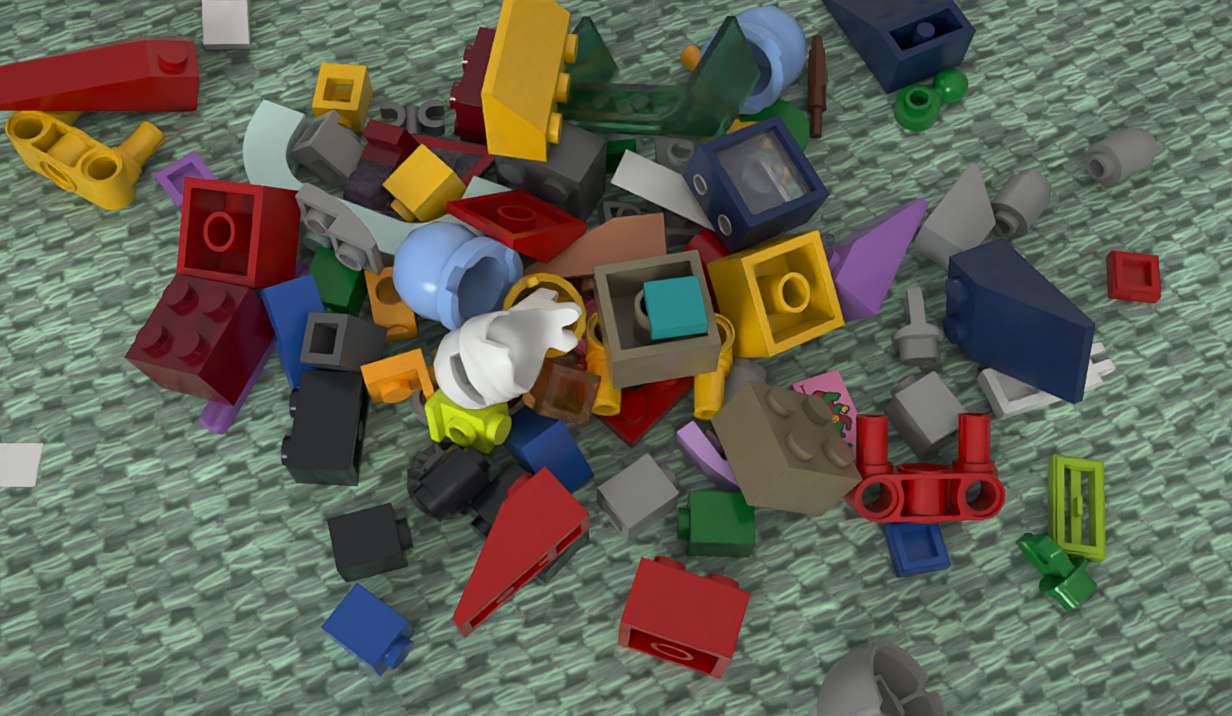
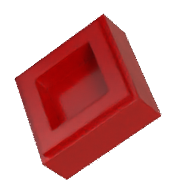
M1111 250L1106 257L1108 298L1155 304L1161 298L1158 255Z

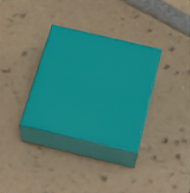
M698 275L643 282V294L652 340L707 332L708 322Z

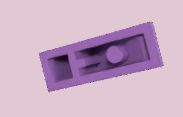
M924 198L889 209L835 245L824 250L845 323L877 315L929 205Z

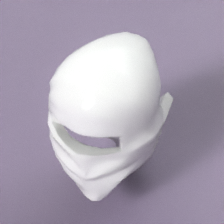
M541 287L507 311L484 313L470 318L462 327L446 334L439 345L433 363L438 386L455 404L474 410L483 409L496 403H504L519 397L523 393L530 392L539 376L549 348H556L567 353L578 345L579 340L573 331L564 329L563 326L572 324L582 315L581 307L574 302L556 303L559 292Z

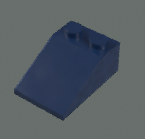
M1003 238L949 256L948 279L945 281V292L947 295L946 316L942 321L947 339L952 344H957L971 360L1071 404L1083 401L1096 324Z

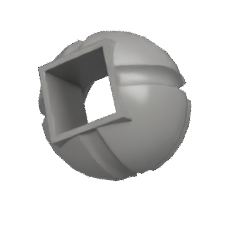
M882 642L878 645L853 650L837 660L824 678L819 690L817 706L808 710L810 716H947L939 693H931L925 690L924 686L929 676L924 669L904 649L890 642Z

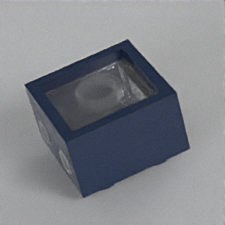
M780 115L700 144L682 174V177L730 255L808 223L830 195Z

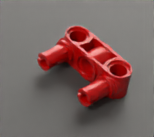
M977 412L958 413V458L953 459L952 464L949 465L935 463H903L893 465L892 462L888 461L889 417L883 414L856 415V460L853 461L863 480L843 498L852 509L867 520L918 524L985 520L997 515L1004 506L1006 498L1005 488L998 479V469L995 468V461L990 460L991 415ZM980 481L981 489L979 495L973 501L966 502V490L973 482ZM879 482L881 489L879 497L873 503L863 505L861 497L866 486Z

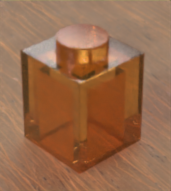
M554 357L544 358L534 387L530 392L523 394L521 401L539 415L587 426L602 376L580 364Z

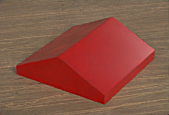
M522 189L446 202L445 212L505 246L545 264L585 234L587 229L586 222Z

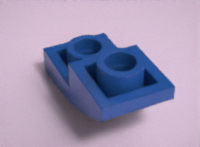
M309 274L260 291L278 339L273 343L291 389L300 385L302 370L328 371L299 362L309 312L325 313L313 275Z

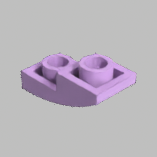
M693 420L677 431L676 446L704 476L726 492H741L728 459L725 461L722 459L725 452L720 441L709 429L702 432Z

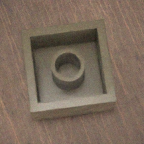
M698 250L593 266L594 300L612 389L717 371L722 343ZM698 275L708 322L707 332L652 340L643 294V282Z
M749 380L710 419L748 506L822 516L863 480L853 461L854 454L851 448L842 440L832 420L831 408L821 397Z

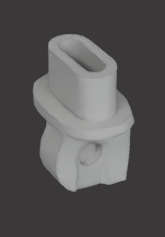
M922 287L907 288V303L905 304L906 325L891 336L892 345L895 348H899L901 365L916 366L938 363L940 361L938 345L944 340V332L934 324L926 323Z

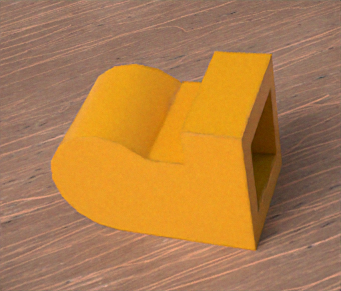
M393 266L385 267L380 276L367 270L364 271L374 323L388 328L385 343L420 338L416 312L411 310L402 301L395 289L392 278Z

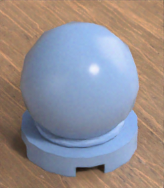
M773 5L753 7L738 13L728 25L719 28L702 47L699 59L701 81L703 85L707 82L709 83L712 91L720 98L717 103L721 107L736 114L754 115L759 113L763 108L771 106L786 88L790 87L800 76L808 54L805 32L792 14Z
M435 221L412 230L397 248L392 278L400 298L411 310L423 318L441 321L443 326L453 331L462 327L472 317L480 316L484 313L502 311L503 300L510 288L518 282V279L523 277V265L517 251L491 237H478L462 224Z

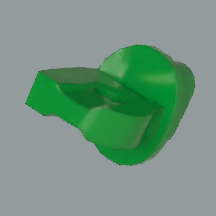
M1025 533L1015 542L1027 559L1044 575L1039 582V590L1045 596L1054 595L1066 611L1076 608L1096 589L1097 584L1085 570L1088 561L1083 556L1069 559L1063 548L1049 536Z

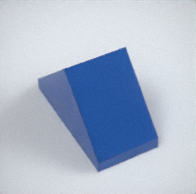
M531 401L510 416L512 420L511 429L502 444L525 471L534 476L543 467H546L570 494L594 478L593 471L562 418L534 401Z

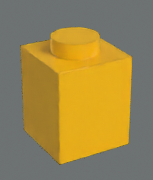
M421 144L382 184L395 198L389 206L408 223H413L416 219L420 223L430 222L447 214L445 212L446 202L460 200L467 189L456 173L424 144Z

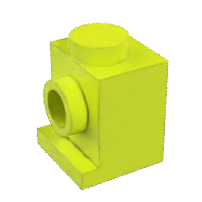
M439 388L424 405L431 439L439 443L447 436L460 446L467 447L470 444L475 449L489 454L495 445H501L505 441L511 429L512 420L509 416L507 402L496 403L483 409H466L455 404Z

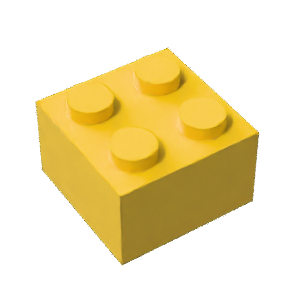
M819 230L782 235L706 264L720 313L729 319L734 326V358L772 357L845 325Z

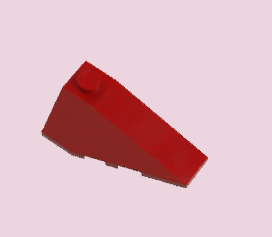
M139 35L0 66V111H197L199 71L195 43L187 36Z

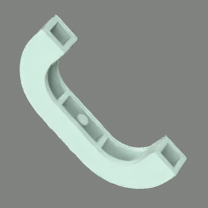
M263 99L249 122L243 142V162L251 184L297 191L301 189L304 184L296 179V171L300 162L290 154V151L308 127L305 114ZM473 176L461 199L513 189ZM335 197L347 206L368 228L377 242L384 268L394 266L395 251L412 230L435 221L462 224L478 237H490L449 213L430 222L408 223ZM301 213L298 240L302 241L307 248L316 252L318 246L334 249L330 237L318 235L305 225Z

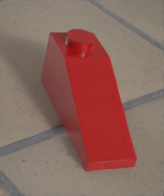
M543 467L534 476L531 473L521 476L510 486L506 493L508 498L503 501L452 617L455 626L464 638L590 529L589 513L546 467Z

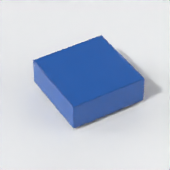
M896 522L886 524L883 528L897 578L945 570L951 566L939 523Z

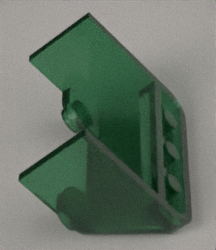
M583 16L571 33L578 35L579 40L575 64L567 63L565 73L571 74L567 103L559 102L557 113L562 114L563 120L596 135L708 142L724 136L730 129L760 78L761 73L736 16H727L684 86L612 83L619 72V68L591 17Z

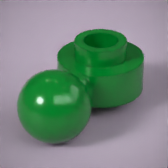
M947 68L935 76L932 88L923 84L906 86L898 93L895 100L894 117L896 121L910 131L919 132L930 128L938 118L941 102L953 104L960 101L966 95L968 90L966 75L959 69ZM917 101L923 103L924 105L918 106L914 105L912 102Z

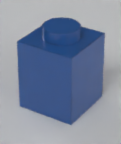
M358 583L354 585L321 626L333 641L379 676L385 672L388 666L393 670L396 669L405 660L414 645L410 638L415 631L410 622Z

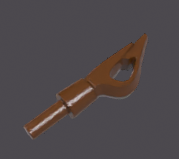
M821 35L812 36L811 49H809L806 110L811 113V138H820L822 136V113L827 110L826 89L828 74L825 48H823Z

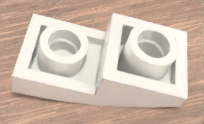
M202 0L203 45L206 50L251 49L250 0Z

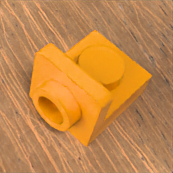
M421 348L360 366L373 404L379 402H400L408 398L412 392L421 389L427 402L440 388L435 378L434 364L426 366Z

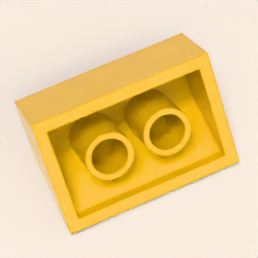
M503 0L481 92L488 154L547 162L550 143L558 144L560 141L563 116L561 113H557L559 102L567 103L571 74L565 73L567 63L575 64L579 37L576 34H571L570 12L555 0Z

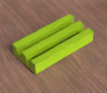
M1053 454L1048 459V536L1063 548L1069 559L1083 556L1085 559H1089V562L1101 563L1106 559L1104 461ZM1064 468H1068V542H1065ZM1081 470L1088 471L1089 546L1082 545L1083 497L1081 496Z

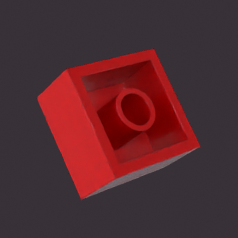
M185 177L176 274L251 288H268L295 279L301 210L295 197L298 191L254 184Z
M655 556L652 561L641 557L620 621L617 645L721 679L732 660L751 593L739 589L740 584L737 581L724 575L711 573L707 575V578L686 572V566L672 558Z

